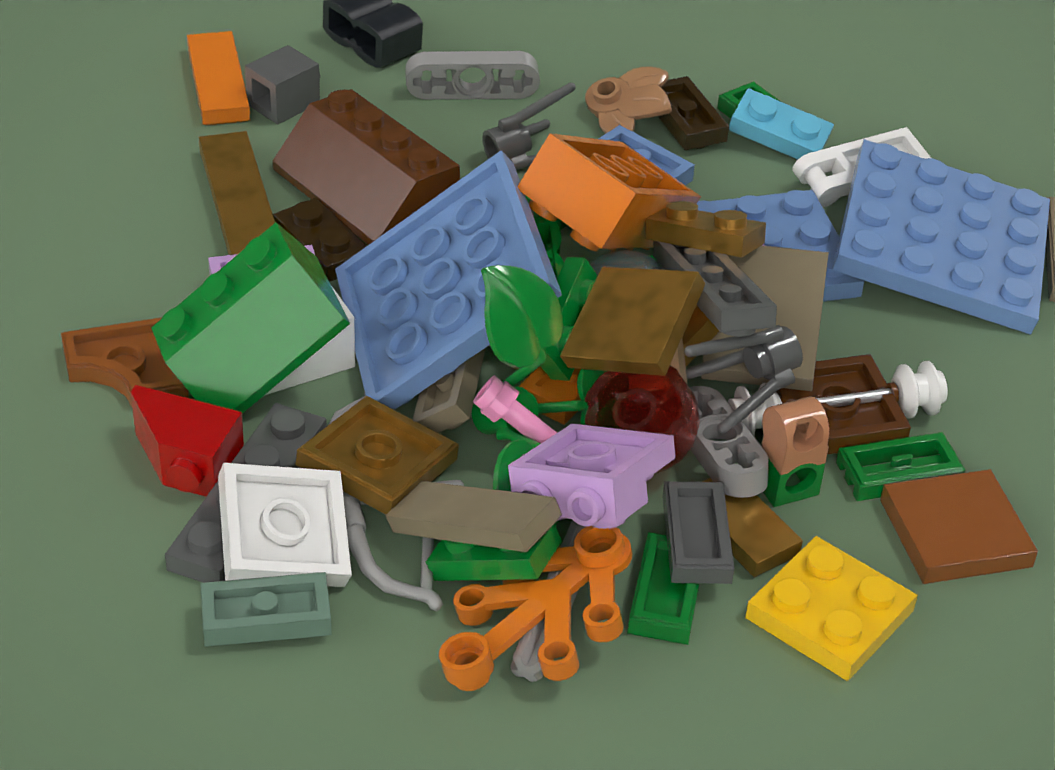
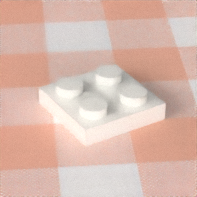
M223 463L218 474L225 581L326 572L327 586L345 587L352 576L341 471Z

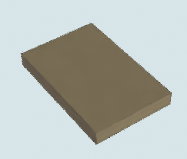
M761 245L742 258L731 255L727 256L777 305L776 325L789 328L800 343L803 361L800 367L792 370L795 376V383L783 388L812 391L829 252ZM769 328L756 329V332H761ZM719 331L712 340L734 336L726 335ZM744 348L704 355L703 362L743 350ZM744 362L701 376V379L761 385L770 381L764 377L754 378L747 370Z

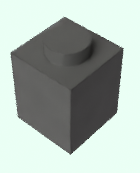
M289 45L245 65L246 94L249 107L277 125L304 112L309 103L320 100L319 64Z

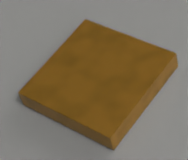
M602 267L560 357L568 368L665 376L705 287L704 280L698 271Z
M366 396L298 448L296 466L305 469L341 471L343 492L386 515L421 481L432 482L457 460L459 444Z

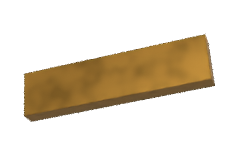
M247 131L200 136V153L228 254H239L252 239L260 236L275 223Z

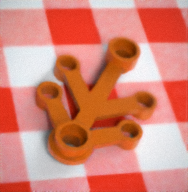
M587 526L576 535L574 546L557 548L542 571H561L553 579L535 581L536 579L502 580L504 585L485 587L480 584H470L459 589L453 597V603L459 621L468 626L485 623L491 618L494 610L518 608L484 636L476 632H462L451 636L442 644L439 650V659L447 681L463 691L480 689L490 679L494 669L493 661L544 618V643L539 647L537 653L543 675L549 680L563 681L576 674L579 669V659L575 644L571 641V596L589 581L591 604L584 609L582 615L587 636L591 640L600 643L609 642L619 637L624 625L620 608L615 603V575L625 570L632 560L633 553L629 539L622 534L618 527L602 529ZM564 657V658L561 659V660L552 661V660H554V659H556V658Z

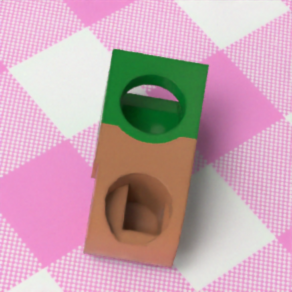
M810 396L768 407L765 409L762 419L764 434L762 448L769 458L768 486L763 491L764 495L773 508L818 496L829 449V423L822 404L815 397ZM796 473L801 482L793 486H786L789 477Z

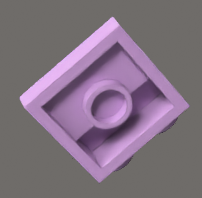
M570 424L508 465L511 492L555 497L562 513L558 520L570 518L581 526H593L602 529L620 526L625 523L629 516L648 503L646 481L650 480L654 473L675 459L673 435Z

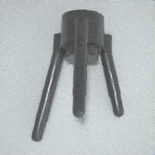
M570 82L518 113L500 119L497 127L485 130L482 135V142L487 158L490 159L502 150L514 163L516 171L530 166L536 155H526V152L532 148L530 136L550 127V121L544 119L527 126L521 123L573 92L576 88L575 84Z
M776 325L775 328L755 332L750 336L717 339L689 345L684 349L686 356L693 357L744 348L743 350L687 368V379L716 372L744 362L747 370L754 378L764 377L770 380L717 426L719 434H726L779 389L795 383V376L792 370L801 366L803 353L797 337L789 328Z

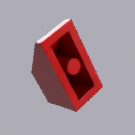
M135 385L131 390L135 434L162 485L178 489L182 492L207 497L218 482V474L223 463H231L244 446L242 412Z

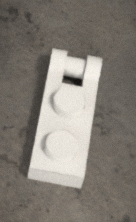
M907 127L864 138L874 143L892 145L899 151L924 159L931 158ZM864 139L803 155L795 162L792 171L801 183L809 184L822 207H827L836 202L840 197L849 195L857 156ZM830 171L833 173V175L830 176L825 175V173Z

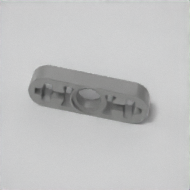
M523 51L420 52L413 55L405 66L407 89L413 96L420 99H522L532 95L540 84L536 59L531 54ZM472 67L479 68L485 72L483 79L476 83H467L460 78V74L465 69ZM446 69H451L452 81H446ZM493 69H499V81H494ZM515 70H524L521 80H513ZM422 71H431L430 80H421Z
M692 386L678 391L673 397L674 427L712 481L723 482L724 494L733 497H752L762 493L768 486V455L742 421L726 434H719L717 432V426L734 411L719 391L705 386ZM715 439H725V440H727V441H713V440H715Z

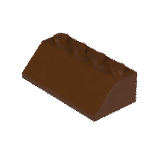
M352 89L336 90L331 92L326 98L309 103L272 161L273 170L310 199L316 197L343 224L368 245L460 180L459 164Z

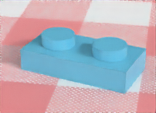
M747 88L731 118L729 131L799 159L808 153L823 150L834 124Z

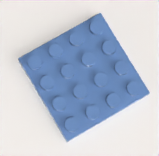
M864 139L856 160L832 270L1031 335L1039 320L1050 199L1042 197L1029 189H1017L993 181L983 174H971L946 166L936 159H924L899 151L892 145L886 143L878 144Z
M502 150L335 269L342 300L354 316L355 353L365 394L393 410L411 401L414 396L443 376L456 370L459 365L490 345L485 328V285L481 273L482 268L506 265L528 270L543 279L552 288L557 298L562 295L527 198L517 187L520 180L514 163Z

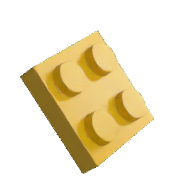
M815 536L748 601L745 618L844 680L849 681L914 611L918 595L827 541Z

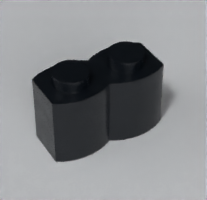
M323 0V29L336 43L344 47H352L364 62L373 67H383L422 49L423 21L415 11L402 3H393L392 0Z

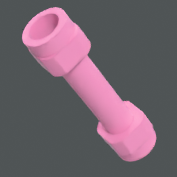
M495 375L483 385L473 400V403L481 409L480 412L492 422L502 418L522 435L539 443H543L557 434L555 430L516 400L519 395L517 389L506 381L502 382Z

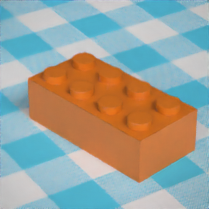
M549 133L517 186L520 192L531 199L528 203L531 210L552 222H555L557 218L573 229L570 236L577 243L595 252L599 248L616 251L618 248H625L631 251L634 248L649 250L653 247V240L645 239L646 218L666 208V205L670 202L687 201L697 204L701 198L699 194L623 142Z

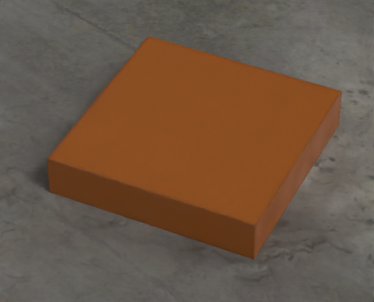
M991 469L884 484L880 501L923 584L1032 568L1034 566L1038 550Z

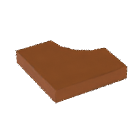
M162 317L61 333L69 382H94L110 386L126 396L131 407V390L135 385L189 398L186 387L165 363L151 329Z

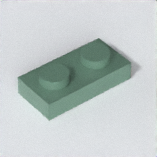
M326 572L200 583L205 647L332 635Z

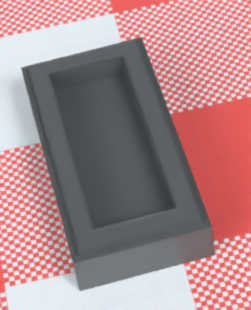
M664 481L662 497L671 583L732 584L734 563L723 482Z

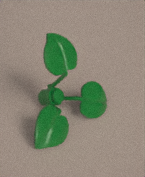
M488 266L481 269L485 285L484 317L486 333L496 357L510 367L519 368L505 380H501L514 386L545 363L546 354L543 348L551 347L560 340L563 331L561 307L552 288L534 273L514 266ZM581 369L577 380V389L581 400L538 403L532 393L522 387H514L519 391L516 400L537 417L538 414L582 411L580 425L639 431L642 425L644 403L641 397L634 398L628 393L625 372ZM473 403L471 414L476 428L487 435L496 434V438L500 441H510L502 448L498 455L493 475V490L511 492L508 465L541 443L518 433L519 431L502 418L492 422Z

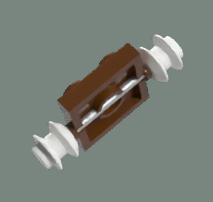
M871 354L816 361L812 391L781 388L743 419L742 422L754 436L755 429H763V414L768 407L810 396L815 397L822 404L828 418L829 449L827 455L836 454L838 449L843 447L909 437L911 426L907 419L915 417L918 406H922L924 411L930 416L938 414L941 404L947 399V382L944 374L940 370H936L930 361L921 362L915 374L908 365L900 364L896 368L891 382L886 383ZM762 383L759 389L763 387L766 383ZM739 386L735 391L734 398L729 399L728 403L735 410L751 396L744 386Z

